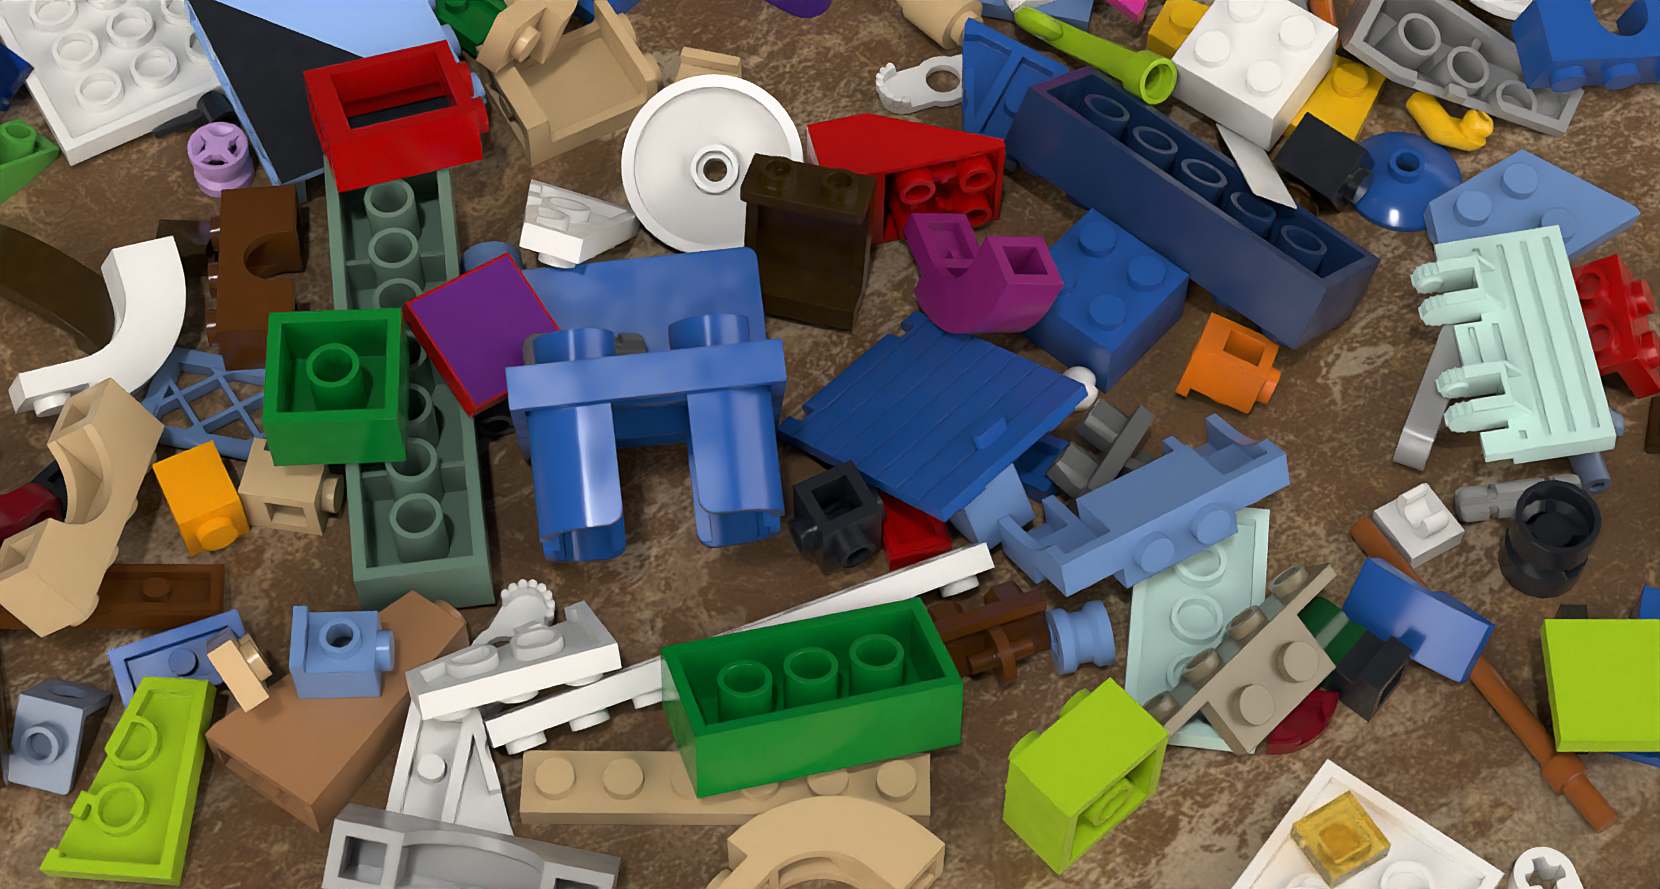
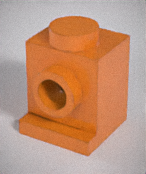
M1211 312L1189 357L1175 392L1187 397L1190 389H1193L1210 397L1219 404L1228 405L1249 414L1255 401L1267 405L1278 383L1282 371L1272 367L1280 345L1258 332Z

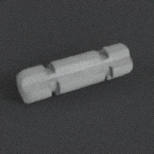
M1567 473L1547 477V481L1559 480L1569 482L1582 489L1580 478L1575 474ZM1537 477L1490 483L1488 489L1480 485L1460 487L1454 494L1457 517L1460 521L1468 523L1489 520L1490 515L1493 518L1498 517V519L1511 517L1516 503L1523 492L1530 486L1545 481V479Z

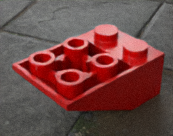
M870 113L807 125L808 164L833 169H847L853 173L877 177L870 246L902 239L907 240L903 229L911 213L966 214L972 228L999 220L1006 149L1003 139Z

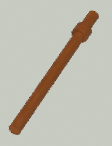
M1370 517L1360 519L1351 527L1349 533L1370 558H1382L1430 590ZM1482 652L1469 676L1471 681L1543 766L1540 775L1558 796L1566 794L1597 833L1610 828L1619 819V815L1587 778L1590 772L1588 767L1575 752L1556 751L1555 738Z

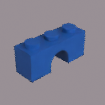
M1533 0L1511 25L1526 88H1551L1553 92L1564 93L1576 90L1582 86L1605 85V88L1608 90L1624 89L1635 83L1657 82L1660 86V0H1635L1616 21L1620 35L1608 31L1600 24L1594 14L1591 0Z

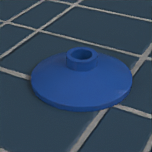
M1407 132L1382 133L1369 137L1359 143V145L1368 150L1375 162L1371 170L1374 173V179L1365 195L1357 203L1353 204L1350 201L1349 203L1359 215L1379 227L1398 232L1427 230L1423 214L1429 202L1462 184V175L1453 157L1443 147L1433 143L1430 139Z

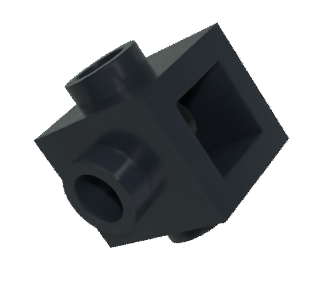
M852 460L793 485L794 519L788 521L789 532L800 554L803 557L812 554L823 575L840 567H856L867 561L875 551L881 549L882 521L887 519L886 510L877 490L872 485H866Z

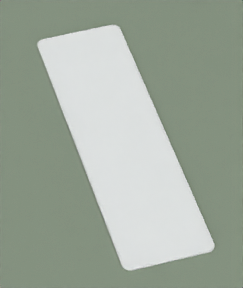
M1216 123L1220 134L1252 192L1258 196L1297 209L1295 202L1265 150L1224 125Z

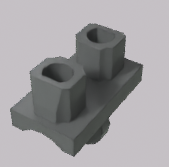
M1100 398L1089 408L1075 429L1079 435L1101 450L1097 457L1093 458L1074 442L1070 441L1045 474L1064 492L1070 495L1065 506L1078 518L1077 498L1154 461L1153 456L1145 451L1138 452L1134 459L1129 457L1156 417L1144 406H1138L1128 416L1117 407Z

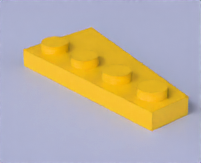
M1166 0L1148 32L1146 48L1171 60L1210 7L1193 0ZM1335 54L1334 64L1282 135L1289 138L1304 115L1309 112L1346 137L1357 142L1384 89L1387 77L1371 67Z

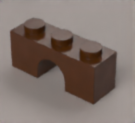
M295 184L221 190L220 215H211V242L214 252H219V259L208 264V282L212 299H217V307L206 312V331L209 346L220 347L226 371L265 369L269 313L301 311L293 278L265 279L280 272L303 271L304 222Z

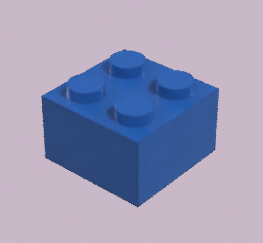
M1091 208L1049 249L1064 285L1043 318L1033 327L1019 333L1066 367L1081 366L1091 370L1096 377L1095 387L1106 394L1181 319L1190 275L1094 208Z

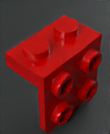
M1618 254L1571 268L1600 376L1617 371L1637 399L1660 393L1658 368L1660 367V339L1655 330L1650 331L1647 316L1655 314V303L1644 278L1635 280Z

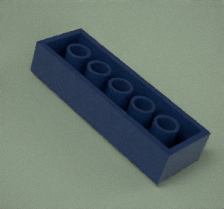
M1090 65L1029 86L1004 140L1005 151L1019 160V165L1024 171L1035 177L1047 179L1066 193V198L1073 205L1087 211L1094 208L1188 273L1190 279L1211 292L1212 299L1218 305L1230 311L1240 312L1259 325L1261 332L1266 338L1276 344L1289 346L1293 350L1349 320L1381 259L1297 203H1295L1297 209L1254 194L1236 162Z

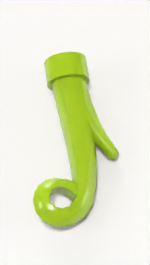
M1022 6L1014 11L1015 22L1023 30L1087 66H1092L1105 76L1123 85L1124 89L1146 103L1159 104L1163 102L1175 88L1177 69L1170 59L1150 50L1138 52L1055 19L1033 7Z

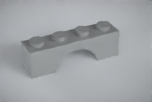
M348 803L334 819L321 888L615 889L621 857Z

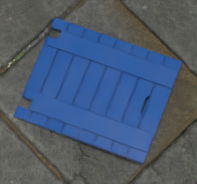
M914 311L900 323L902 330L907 332L901 338L890 333L885 335L802 405V409L807 415L804 420L800 422L792 417H788L778 425V430L775 434L781 440L793 446L796 445L797 448L817 456V458L835 467L852 460L866 483L880 488V490L945 522L957 511H962L986 489L985 486L1047 431L1051 432L1073 413L1075 407L1088 396L1085 384L1065 375L1061 376L1056 371L1042 365L1039 366V364L1017 356L1015 353L999 346L995 347L994 344L974 337L969 333H950L936 326L926 314Z

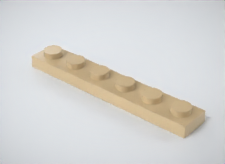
M524 750L520 817L522 824L744 825L757 815L790 801L816 796H848L881 803L911 817L924 827H930V753H915L697 799L679 751Z

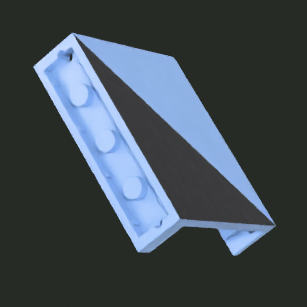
M184 0L186 17L272 186L295 184L300 204L307 202L305 180L324 173V152L312 122L303 71L447 40L456 63L460 62L458 58L461 57V48L458 39L449 24L441 26L433 12L436 9L435 0ZM470 72L474 88V96L471 98L481 96L484 105H487L486 94L480 79L475 72ZM444 95L348 117L347 121L350 129L447 108L450 105Z

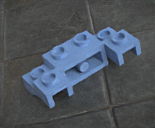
M1214 413L1205 418L1207 443L1192 449L1187 444L1183 445L1173 435L1162 440L1164 456L1077 498L1079 518L1054 495H1051L1042 500L1046 523L1028 532H1025L1009 515L997 520L1003 552L1036 584L1048 579L1066 597L1093 585L1111 574L1128 589L1238 533L1236 511L1290 485L1286 453L1268 438L1253 440L1244 436Z

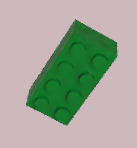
M920 597L660 647L662 708L697 799L961 744L964 683Z

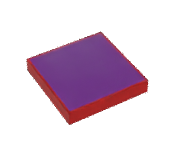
M508 252L405 302L401 308L404 321L469 418L508 398L505 368L524 366L522 344L525 338L533 333L560 331V328Z

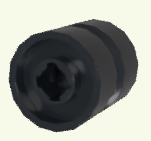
M1559 480L1541 481L1527 488L1516 503L1510 519V525L1507 527L1499 547V567L1509 584L1525 595L1541 599L1559 597L1570 591L1579 580L1587 563L1588 555L1591 553L1600 534L1602 517L1597 503L1586 491L1569 482Z

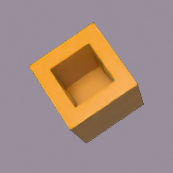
M213 440L151 465L162 496L190 557L204 551H216L225 548L234 542L236 538L251 532L240 498Z

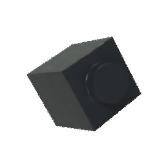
M1309 112L1304 115L1272 161L1282 176L1288 180L1302 183L1310 190L1314 197L1339 213L1343 211L1349 201L1353 204L1357 203L1365 195L1374 179V173L1371 170L1375 162L1368 150Z

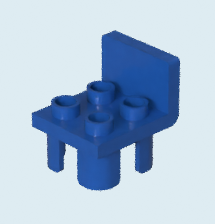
M737 247L575 264L574 268L546 267L521 270L560 328V331L543 334L533 339L534 365L505 368L511 417L524 460H531L540 543L543 542L545 560L557 563H576L610 560L621 556L626 548V535L616 450L684 442L687 444L698 540L706 547L718 548L754 543L778 536L781 532L780 516L785 515L775 433L778 430L787 377L782 338L767 340L756 253L748 247ZM619 333H638L645 339L646 353L616 356L614 337H618Z

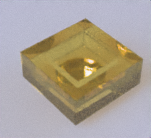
M1350 790L1294 822L1289 834L1330 889L1337 887L1385 858L1391 847V843Z

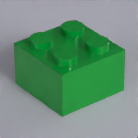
M401 308L269 313L262 426L274 466L407 461L410 347Z

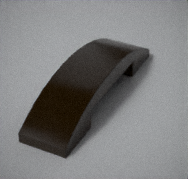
M0 224V294L71 333L74 336L78 349L90 356L106 347L113 335L115 317L104 278L47 243Z

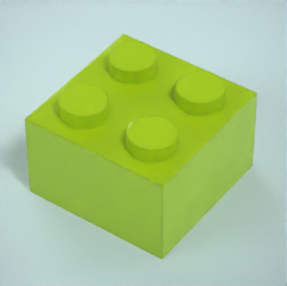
M1111 677L1092 692L1084 688L1074 694L1061 709L1058 721L1042 734L1038 730H1033L1026 734L1014 746L1008 757L1010 762L1008 778L1004 788L1006 794L1002 820L1058 875H1061L1154 795L1157 790L1169 732Z

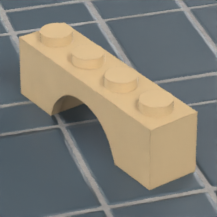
M111 377L66 399L47 442L48 448L59 464L67 488L68 507L64 523L48 518L5 539L0 548V604L41 638L68 625L73 627L80 625L96 609L99 602L97 592L104 574L113 564L119 553L117 542L126 521L133 515L138 506L136 496L144 476L150 471L151 465L157 459V454L154 451L165 425Z

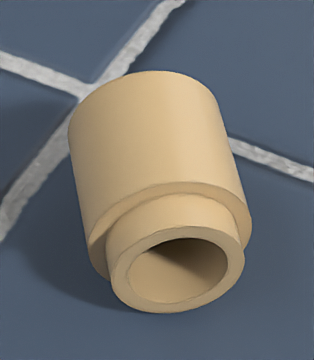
M896 0L897 4L903 8V16L947 50L956 48L959 45L962 46V33L968 17L983 24V19L981 18L983 6L979 0Z

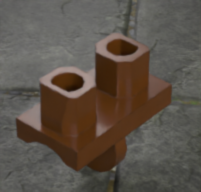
M1011 580L992 586L984 595L985 605L966 612L963 611L959 603H954L952 600L930 606L927 612L961 678L992 668L999 683L1005 685L1017 679L1016 660L1050 649V639L1045 623L1046 599L1039 588L1024 593Z

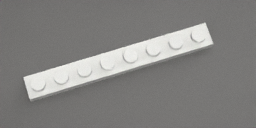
M986 542L968 544L712 637L916 598V595L936 588L940 589L942 597L951 596L978 586L979 582L976 574L994 568V564ZM661 655L603 675L601 679L594 683L572 686L483 718L482 721L488 745L496 748L505 744L508 754H515L545 743L547 740L543 730L569 721L572 732L604 722L610 719L607 707L632 698L635 709L662 701Z

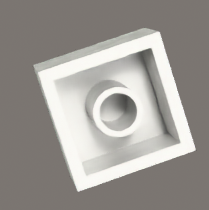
M1215 0L1171 59L1177 69V82L1170 95L1269 152L1334 64L1339 29L1289 0Z

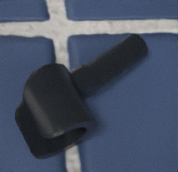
M209 91L200 97L196 105L197 109L175 117L152 130L155 137L160 138L188 128H197L214 122L231 123L237 127H240L241 123L227 97L218 91Z

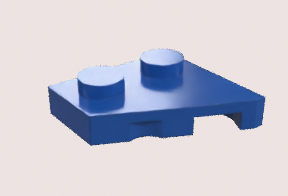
M968 17L962 33L961 131L1005 140L1028 87L1069 73L1070 68ZM1005 151L1004 168L1014 173L1019 165V160Z

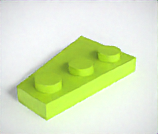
M144 676L104 748L107 753L104 763L88 792L81 790L69 812L74 816L57 849L50 847L39 867L40 871L50 877L180 886L207 744L205 733L210 728L217 688L209 680Z

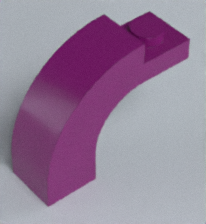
M911 213L903 229L922 274L913 292L924 313L936 326L950 333L1023 332L1033 327L1043 318L1064 285L1043 237L986 236L980 247L966 214Z

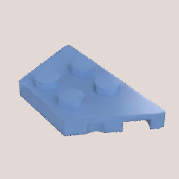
M1521 149L1429 202L1423 216L1429 240L1433 244L1559 225L1568 261L1571 263L1633 226L1641 212L1634 205Z

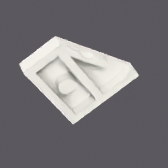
M411 699L386 806L387 811L514 836L479 708L473 707L471 713L456 720L438 721L431 718L423 721Z

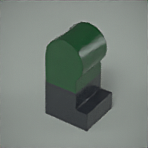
M1315 596L1297 616L1336 666L1319 686L1326 691L1339 692L1338 700L1369 722L1403 681L1413 650L1392 635L1386 642L1356 621L1354 623L1350 621L1346 614L1331 601Z

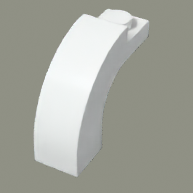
M173 236L111 250L101 266L115 317L114 331L110 343L99 352L82 359L19 373L8 389L15 414L34 409L37 417L61 413L66 399L109 377L114 379L132 397H135L148 384L171 353L179 337L186 307L185 277Z

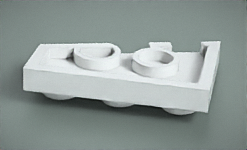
M531 179L519 246L539 252L538 260L545 264L560 268H574L575 264H579L589 258H594L596 255L615 248L616 245L637 236L641 221L630 208Z
M583 600L564 608L566 621L551 627H541L540 622L533 620L513 628L514 636L509 644L499 648L489 644H474L406 671L405 675L410 698L423 721L431 718L438 721H451L468 715L473 710V707L495 701L503 703L524 702L535 697L538 694V690L563 683L569 686H583L594 683L603 677V673L622 668L618 644Z

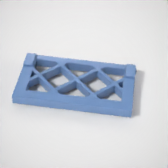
M174 346L163 365L154 375L141 405L159 421H161L164 414L180 407L192 426L183 429L165 425L158 444L191 449L213 440L219 455L248 460L254 438L266 439L265 433L258 431L248 415L263 407L264 391L239 402L228 383L238 381L264 386L265 369L226 371L222 355ZM181 371L210 376L181 391L176 386ZM221 388L232 407L199 422L188 403ZM240 418L252 438L241 440L209 433Z

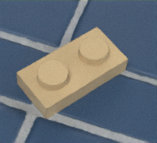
M228 626L206 640L208 658L245 713L269 698L265 679L272 675L269 668L271 666L249 633L237 639Z

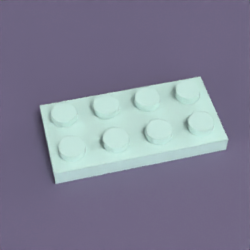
M1244 507L1236 511L1238 533L1132 586L1124 690L1141 706L1163 691L1171 692L1185 678L1181 670L1189 660L1205 649H1215L1229 636L1225 628L1236 615L1251 606L1258 605L1259 607L1265 601L1270 510ZM1200 709L1167 742L1169 745L1232 751ZM1256 747L1250 752V754L1255 753Z

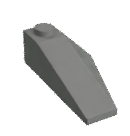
M1356 0L1339 32V40L1345 50L1393 82L1478 111L1481 110L1487 114L1557 138L1566 132L1584 94V90L1581 88L1564 93L1553 92L1551 88L1527 89L1515 43L1451 0Z

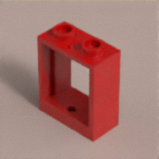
M447 40L303 71L312 122L338 193L483 160L480 134L489 132L485 105L481 96L471 98L474 96V88L466 61L456 63ZM444 95L450 105L447 108L350 129L347 121L348 117Z

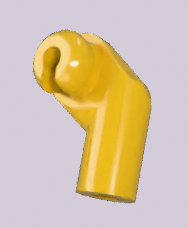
M1422 91L1414 93L1406 102V108L1430 141L1436 144L1471 152L1485 146V138L1490 136L1494 130L1493 121L1485 112L1471 109L1466 112L1463 119L1450 116L1434 95Z

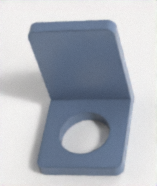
M48 678L19 694L9 754L8 780L62 795L71 792L74 788L85 718L109 704L111 692L57 678ZM59 695H67V696H73V697H77V698H68V697H63V696H59Z

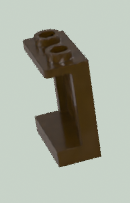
M754 154L740 187V200L746 202L744 247L751 248L757 255L763 312L852 331L866 293L877 177L853 173L847 169H833L793 161L783 156Z

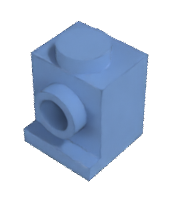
M293 606L289 669L299 699L381 697L382 671H393L395 643L393 631L382 629L378 611L309 613L307 606Z

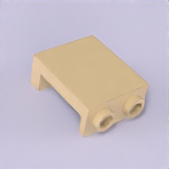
M607 0L593 1L594 21L563 34L554 52L543 65L528 55L522 62L514 58L498 72L493 73L478 62L483 88L532 166L631 125L642 107L658 93L657 87L663 85L662 74L655 58L650 53L643 55L636 45L635 32L628 17L623 12L616 14ZM483 44L476 47L477 56Z

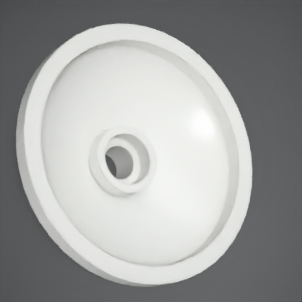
M711 74L689 77L673 83L658 92L642 107L635 117L627 133L622 151L621 169L623 186L627 199L637 218L648 231L664 244L683 253L744 247L746 202L740 200V187L754 154L783 156L793 161L804 163L802 145L798 132L788 113L775 98L762 88L746 80L728 75ZM714 161H721L727 166L726 176L718 182H712L705 176L706 167Z

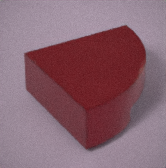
M1314 689L1267 735L1266 754L1281 755L1293 753L1317 741L1325 733L1333 719L1339 699V692Z

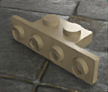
M1298 563L1281 572L1269 585L1272 594L1259 607L1254 605L1243 610L1227 624L1225 628L1229 634L1227 638L1215 649H1205L1185 664L1181 670L1185 678L1171 692L1163 691L1152 697L1142 706L1169 732L1168 739L1200 709L1235 755L1249 754L1336 668L1297 616L1337 575V572L1330 563L1305 568L1302 564Z

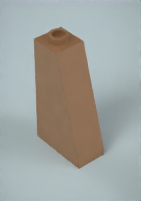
M411 590L378 613L382 629L393 631L395 643L393 671H382L381 697L299 699L290 672L267 688L269 698L246 713L241 706L213 724L205 733L216 764L321 834L403 737L411 703L405 672L470 646L465 626L466 621L460 612L449 603L441 599H436L432 603Z

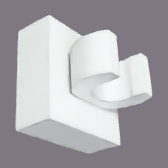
M1422 483L1399 495L1397 499L1374 510L1372 516L1373 522L1413 569L1459 545L1465 532L1427 483Z

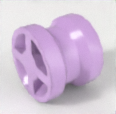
M214 122L200 127L191 135L187 144L188 156L194 167L196 183L202 192L210 197L221 199V190L248 188L252 184L255 177V167L253 159L249 154L247 137L242 129L231 123Z

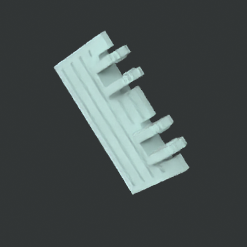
M1559 225L1434 244L1436 262H1429L1416 267L1413 274L1410 275L1412 285L1418 293H1448L1443 295L1437 294L1436 296L1424 299L1421 306L1418 307L1420 319L1425 322L1426 326L1431 325V327L1478 320V322L1454 325V336L1462 367H1454L1453 369L1441 372V375L1435 380L1437 390L1443 398L1449 399L1493 393L1497 395L1471 399L1468 402L1462 401L1461 403L1449 406L1443 415L1446 426H1449L1451 432L1466 433V431L1474 432L1505 427V429L1480 432V442L1485 462L1512 458L1514 464L1614 449L1616 433Z

